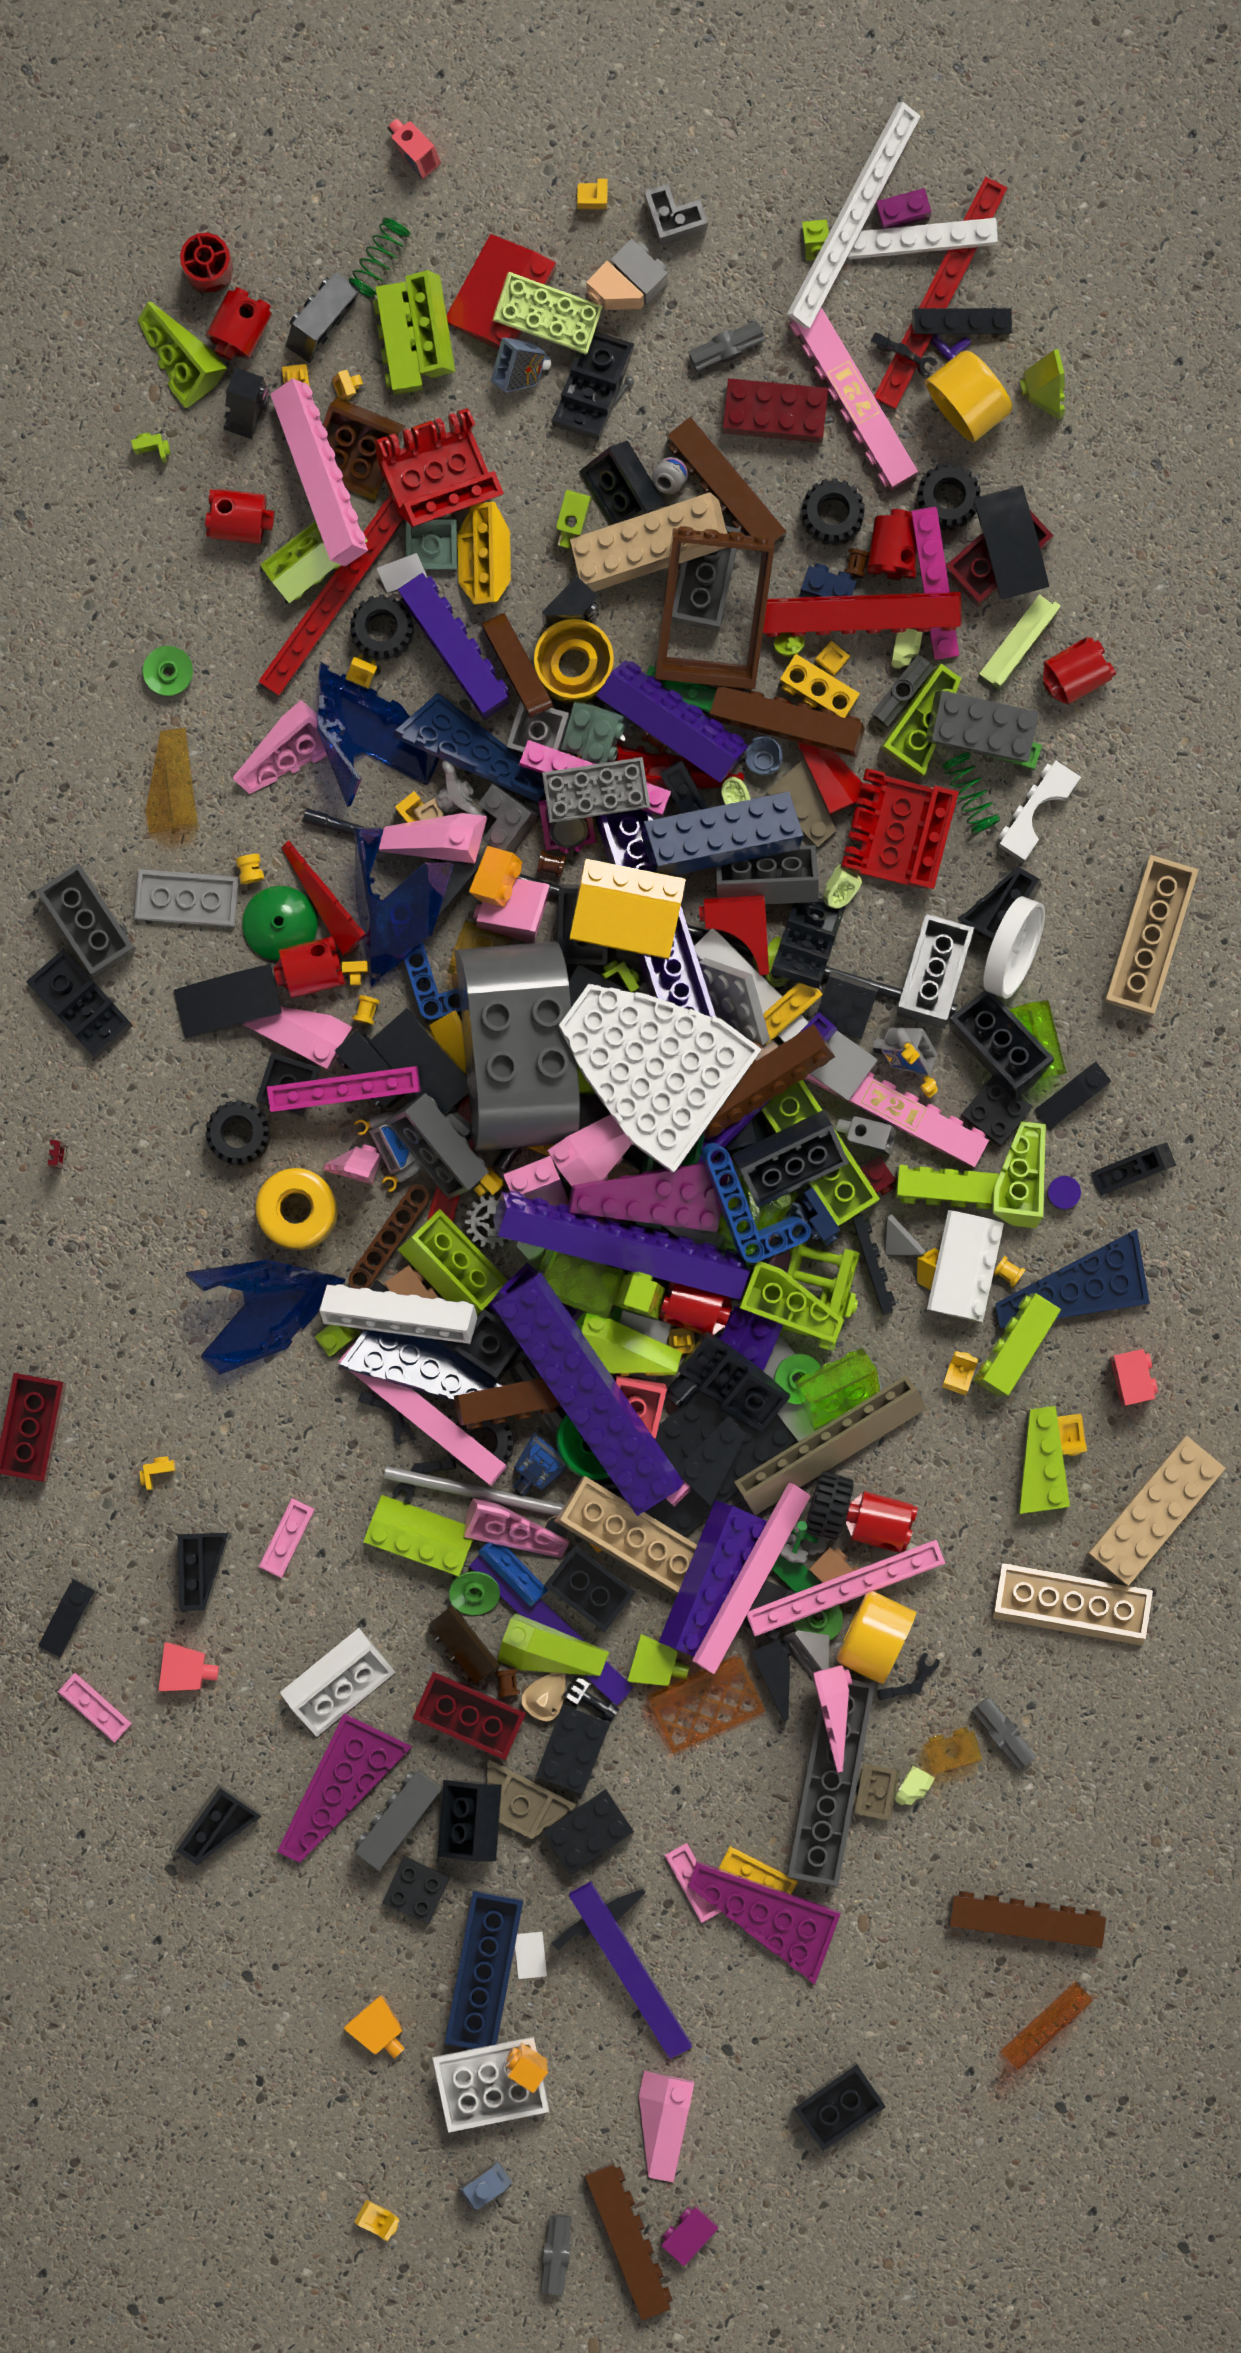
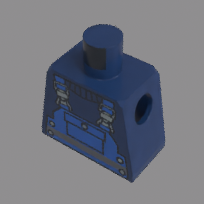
M535 1432L514 1467L522 1475L512 1487L523 1496L526 1495L533 1485L542 1491L568 1468L561 1459L559 1452Z

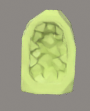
M906 628L905 632L897 633L891 662L893 668L900 670L905 666H909L911 660L919 655L923 632Z
M730 777L723 783L721 793L725 805L751 799L747 786L742 780Z
M839 864L826 883V889L823 894L824 903L835 909L847 905L862 884L859 874L843 868Z
M912 1765L895 1796L896 1802L901 1805H912L916 1799L924 1798L935 1777Z

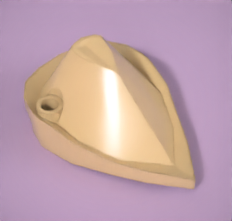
M550 1673L533 1682L524 1691L521 1698L522 1706L532 1717L548 1722L559 1714L564 1701L561 1696L565 1692V1673Z

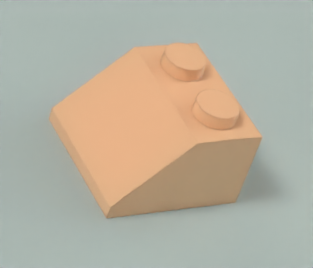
M608 261L586 282L587 294L589 295L587 299L602 305L604 310L641 309L644 306V294Z

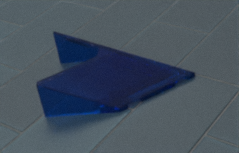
M321 662L319 665L317 730L346 806L352 805L362 780L354 768V758L367 754L424 785L429 784L439 758L392 737L395 730L410 718L403 706L393 699L389 702L377 696L378 692L370 687L368 689L345 679L347 676L345 674L340 676L329 671V666Z
M355 827L356 902L361 929L366 934V937L363 938L366 961L368 962L370 985L374 987L380 982L379 979L384 974L390 973L415 951L417 945L432 936L454 864L423 863L382 900L380 899L381 895L372 892L371 884H374L375 879L370 874L384 829L381 827Z
M273 1260L185 1272L186 1277L203 1292L223 1286L242 1291L244 1298L243 1307L201 1354L202 1360L216 1373L221 1375L287 1349L293 1342L291 1339L300 1328L304 1329L320 1311L327 1285H342L346 1279Z

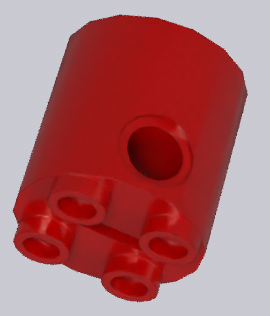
M208 232L197 233L188 238L180 252L181 266L188 283L196 291L204 293L217 292L229 284L232 280L233 261L225 241L219 236Z
M236 287L233 291H227L205 334L208 340L217 345L214 352L232 361L234 355L250 359L272 316V312L269 311L271 308L269 303L258 299L256 302L248 297L249 293ZM239 310H246L249 313V318H243Z
M217 488L215 490L210 489L208 500L210 513H206L205 519L206 537L261 545L264 530H273L275 516L274 510H266V494Z
M891 509L890 515L875 516L867 573L874 575L885 573L887 578L891 580H902V577L915 579L918 567V554L911 512L903 509Z
M1085 637L1043 662L1042 682L1051 697L1069 705L1112 680L1116 672L1110 662L1106 663L1102 655L1105 653V650L1099 640L1094 641L1092 637Z
M333 936L279 950L280 959L276 966L273 967L277 985L288 989L291 998L345 985L342 970L337 971L341 969L338 952L332 953V951H336Z
M670 1282L667 1293L669 1297L665 1296L659 1319H662L665 1323L704 1335L706 1332L714 1335L726 1327L732 1309L728 1296Z
M864 1491L849 1504L845 1523L851 1540L896 1553L905 1552L912 1536L913 1530H911V1527L916 1519L918 1507L907 1502Z

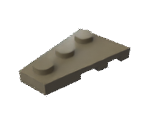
M803 759L767 791V794L770 796L784 792L790 793L802 832L818 849L836 832V829L809 768Z

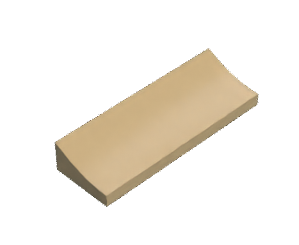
M586 1476L582 1477L568 1502L554 1520L676 1596L697 1547V1544L643 1512L636 1516L628 1502Z
M1002 1563L992 1619L1142 1646L1146 1639L1153 1591Z

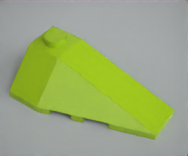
M147 302L138 318V322L150 347H155L160 358L158 364L161 369H165L170 379L167 382L170 390L182 405L188 408L217 386L227 367L213 350L153 302Z
M1055 349L1025 370L1022 376L1023 379L1019 380L1022 395L1026 394L1029 402L1055 418L1062 419L1065 414L1064 404L1060 405V402L1065 401L1063 393L1065 373L1059 349Z
M1020 1122L993 1189V1214L1011 1226L1036 1228L1043 1218L1046 1124Z
M761 1261L756 1262L738 1306L741 1309L832 1343H836L844 1321L843 1318L785 1271Z
M586 1313L581 1332L610 1374L620 1373L621 1376H629L630 1373H644L646 1376L677 1374L682 1352L612 1319Z
M516 1613L510 1619L501 1643L497 1661L525 1671L600 1676L610 1652Z

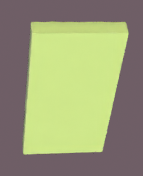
M508 272L492 321L587 354L603 306Z

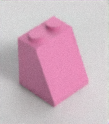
M516 878L512 887V895L507 900L504 908L482 902V905H476L473 918L477 919L476 927L524 942L535 943L549 898L550 885Z
M551 1156L504 1174L509 1191L519 1192L524 1195V1198L532 1200L534 1198H542L551 1205L558 1206V1204H564L569 1206L567 1196Z

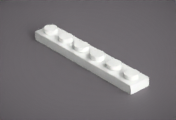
M996 218L860 231L848 254V258L859 259L998 245Z

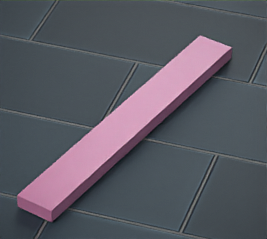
M353 1343V1344L351 1345V1347L347 1350V1352L343 1355V1357L338 1361L339 1363H341V1361H342L343 1358L346 1356V1354L349 1352V1350L352 1348V1346L354 1345V1343ZM350 1371L489 1485L492 1486L506 1469L507 1465L413 1389Z
M788 1483L692 1660L712 1674H715L811 1497L792 1483Z
M937 1540L748 1611L747 1618L754 1636L865 1595L868 1592L945 1564Z

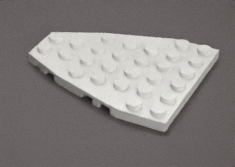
M588 984L558 1025L585 1079L631 1143L672 1173L678 1168L762 1050L722 1019L710 1017L692 1009L688 1010L647 994L620 991V989L603 988Z

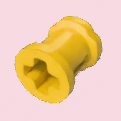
M359 995V1006L352 1020L374 1026L375 1021H373L377 1005L380 1004V1000Z
M1004 1255L995 1268L993 1275L1000 1276L1014 1288L1025 1269L1018 1268L1007 1260L1008 1257Z

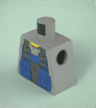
M854 1116L852 1122L839 1119L836 1127V1132L847 1136V1141L850 1144L891 1155L897 1131L891 1125ZM862 1130H867L864 1136H859Z

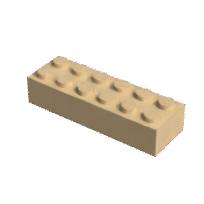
M709 492L570 539L579 578L595 592L667 568L673 528L679 529L681 526H687L696 531L714 529L719 531V533L727 534L719 500ZM681 543L679 563L728 547Z
M1153 855L1148 857L1104 999L1105 1003L1151 1017L1155 1014L1199 869Z
M1184 1436L1087 1554L1124 1585L1129 1586L1226 1468L1188 1436Z

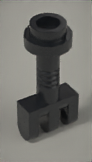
M574 1676L572 1682L578 1685L579 1688L569 1684L567 1690L574 1694V1696L564 1692L561 1697L575 1707L580 1700L586 1704L589 1703L591 1707L593 1706V1708L604 1714L603 1720L612 1722L619 1711V1708L615 1707L616 1704L611 1702L610 1705H607L586 1692L590 1683L578 1676Z

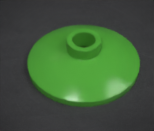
M174 646L156 648L144 661V680L148 687L157 694L163 696L179 694L188 687L192 680V662L189 656L180 648ZM167 668L173 669V674L169 677L164 675V671Z
M794 1354L785 1358L778 1365L774 1381L790 1394V1399L787 1402L803 1404L812 1400L819 1393L823 1384V1372L819 1363L811 1356ZM795 1373H799L797 1381L792 1380Z
M468 1572L458 1576L452 1582L449 1589V1598L452 1605L458 1611L468 1615H481L489 1612L497 1605L500 1598V1589L497 1582L491 1576L482 1572Z
M839 1605L820 1611L823 1614V1617L820 1619L812 1614L794 1621L793 1626L796 1631L829 1635V1640H831L841 1630L843 1624L842 1610Z

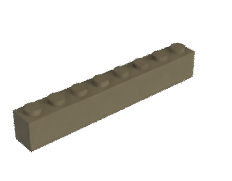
M905 1375L734 1483L753 1514L757 1515L780 1500L788 1483H792L799 1488L818 1477L823 1471L826 1472L921 1413L927 1407L914 1384Z

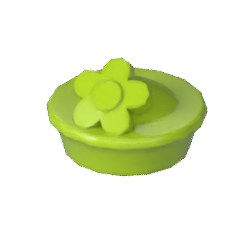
M791 632L781 633L780 636L775 637L774 647L781 655L794 657L804 647V636H791Z

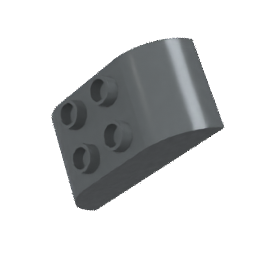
M554 941L455 949L474 1151L554 1145L579 1130L580 1116L577 1064L558 1027L571 1008L567 970L560 945Z

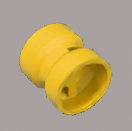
M249 854L235 859L236 866L240 869V884H249L265 879L264 873L259 866L261 863L260 854Z

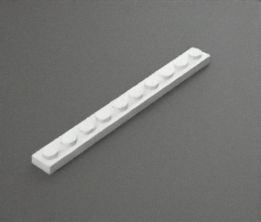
M904 102L897 103L787 313L789 317L803 328L811 327L920 118V115Z

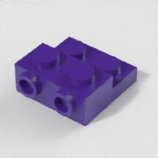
M735 1306L733 1311L730 1312L723 1334H720L717 1338L734 1348L764 1371L783 1325Z

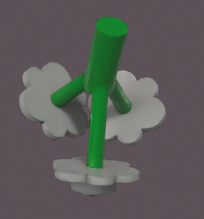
M797 1521L780 1555L790 1562L804 1563L807 1560V1551L813 1556L817 1553H825L828 1548L827 1542L829 1539L806 1533V1522L800 1521L798 1523ZM805 1538V1540L803 1541V1544H802V1545H803V1548H802V1547L800 1546V1542H801V1540H803V1539Z

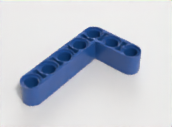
M405 901L394 903L390 910L391 918L422 1017L426 1021L435 1022L455 1010L457 1014H461L460 1007L454 1009L448 1004L451 997L459 996L458 988L438 994L411 905ZM400 907L409 910V915L404 920H400L395 916L396 910ZM407 931H412L416 934V940L411 944H407L402 940L404 933ZM415 955H419L424 959L422 966L419 968L410 965V959ZM422 979H427L431 982V987L426 992L417 989V984ZM429 1003H434L439 1008L438 1012L433 1016H429L424 1012L425 1006Z
M710 1143L704 1147L702 1151L703 1162L735 1248L743 1259L750 1263H755L800 1245L809 1239L811 1229L799 1217H790L757 1231L729 1153L716 1143ZM719 1150L721 1152L720 1159L716 1162H711V1154ZM724 1174H729L728 1183L720 1185V1177ZM737 1197V1206L732 1209H729V1200L731 1198ZM745 1220L747 1222L745 1230L737 1232V1224ZM802 1225L800 1234L793 1236L792 1229L794 1226ZM774 1234H778V1242L774 1245H769V1238ZM750 1244H755V1251L751 1255H746V1247Z

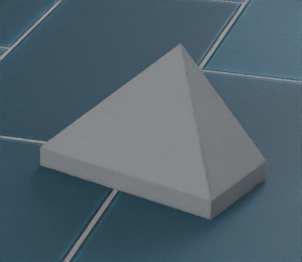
M891 1214L886 1220L885 1255H923L926 1251Z
M798 1630L782 1638L812 1678V1672L829 1668V1635Z

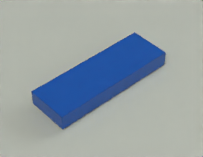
M488 1542L478 1551L530 1607L549 1591L506 1546Z

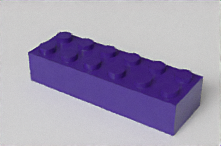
M422 572L400 587L398 593L401 601L408 608L412 617L483 720L485 721L509 704L508 696H510L508 687L502 679L496 680L494 677L496 675L494 667L487 658L485 660L481 658L480 655L482 653L479 645L474 638L468 639L466 636L468 634L467 628L459 617L454 619L452 616V606L445 596L439 597L438 586L431 576L426 578Z
M623 661L611 672L605 684L596 695L719 782L735 768L748 748V745L744 743V740L739 735L731 734L723 729L724 726L719 721L709 719L703 715V711L699 707L689 705L683 701L679 693L673 690L669 691L663 687L659 679L643 673L641 668L634 662Z
M715 1500L659 1643L692 1657L695 1656L768 1521Z

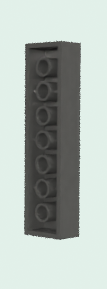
M851 1680L852 1684L848 1685L849 1695L843 1772L837 1773L820 1702L818 1704L788 1867V1877L833 1886L839 1885L875 1684Z

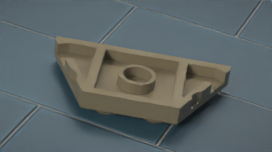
M490 1759L488 1760L487 1783L502 1784L499 1816L501 1824L533 1839L575 1808V1803Z

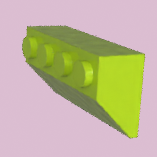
M316 520L260 564L269 579L289 603L301 598L309 587L320 583L328 572L341 566L329 559Z
M440 1209L398 1249L446 1301L468 1302L474 1305L477 1315L508 1282L499 1270Z
M381 1495L367 1530L364 1543L460 1576L473 1539L464 1537L465 1524Z

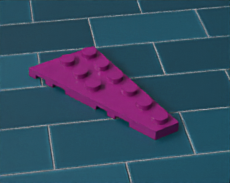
M704 1162L684 1167L682 1165L678 1166L673 1173L664 1168L643 1172L641 1175L621 1176L619 1179L599 1180L573 1185L568 1208L570 1213L715 1232L718 1230L721 1207ZM724 1174L720 1177V1185L727 1184L729 1174Z
M344 1713L277 1852L300 1863L413 1746Z
M696 1861L688 1887L722 1911L729 1919L740 1925L747 1933L785 1960L792 1968L799 1971L815 1985L841 1912Z

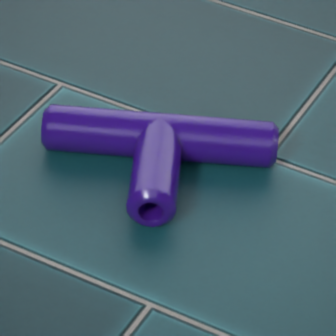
M935 335L931 339V343L950 361L957 354L964 351L971 344V340L964 336L950 349L938 335Z

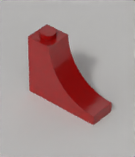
M764 895L704 899V906H699L700 922L705 921V929H718L738 937L754 955L759 975H769Z

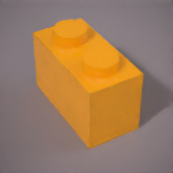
M487 846L469 892L478 901L504 908L507 900L512 895V887L516 878L521 873L523 862L514 853Z
M522 2042L518 2048L513 2047L506 2057L508 2061L506 2065L508 2077L534 2093L548 2073L547 2059Z

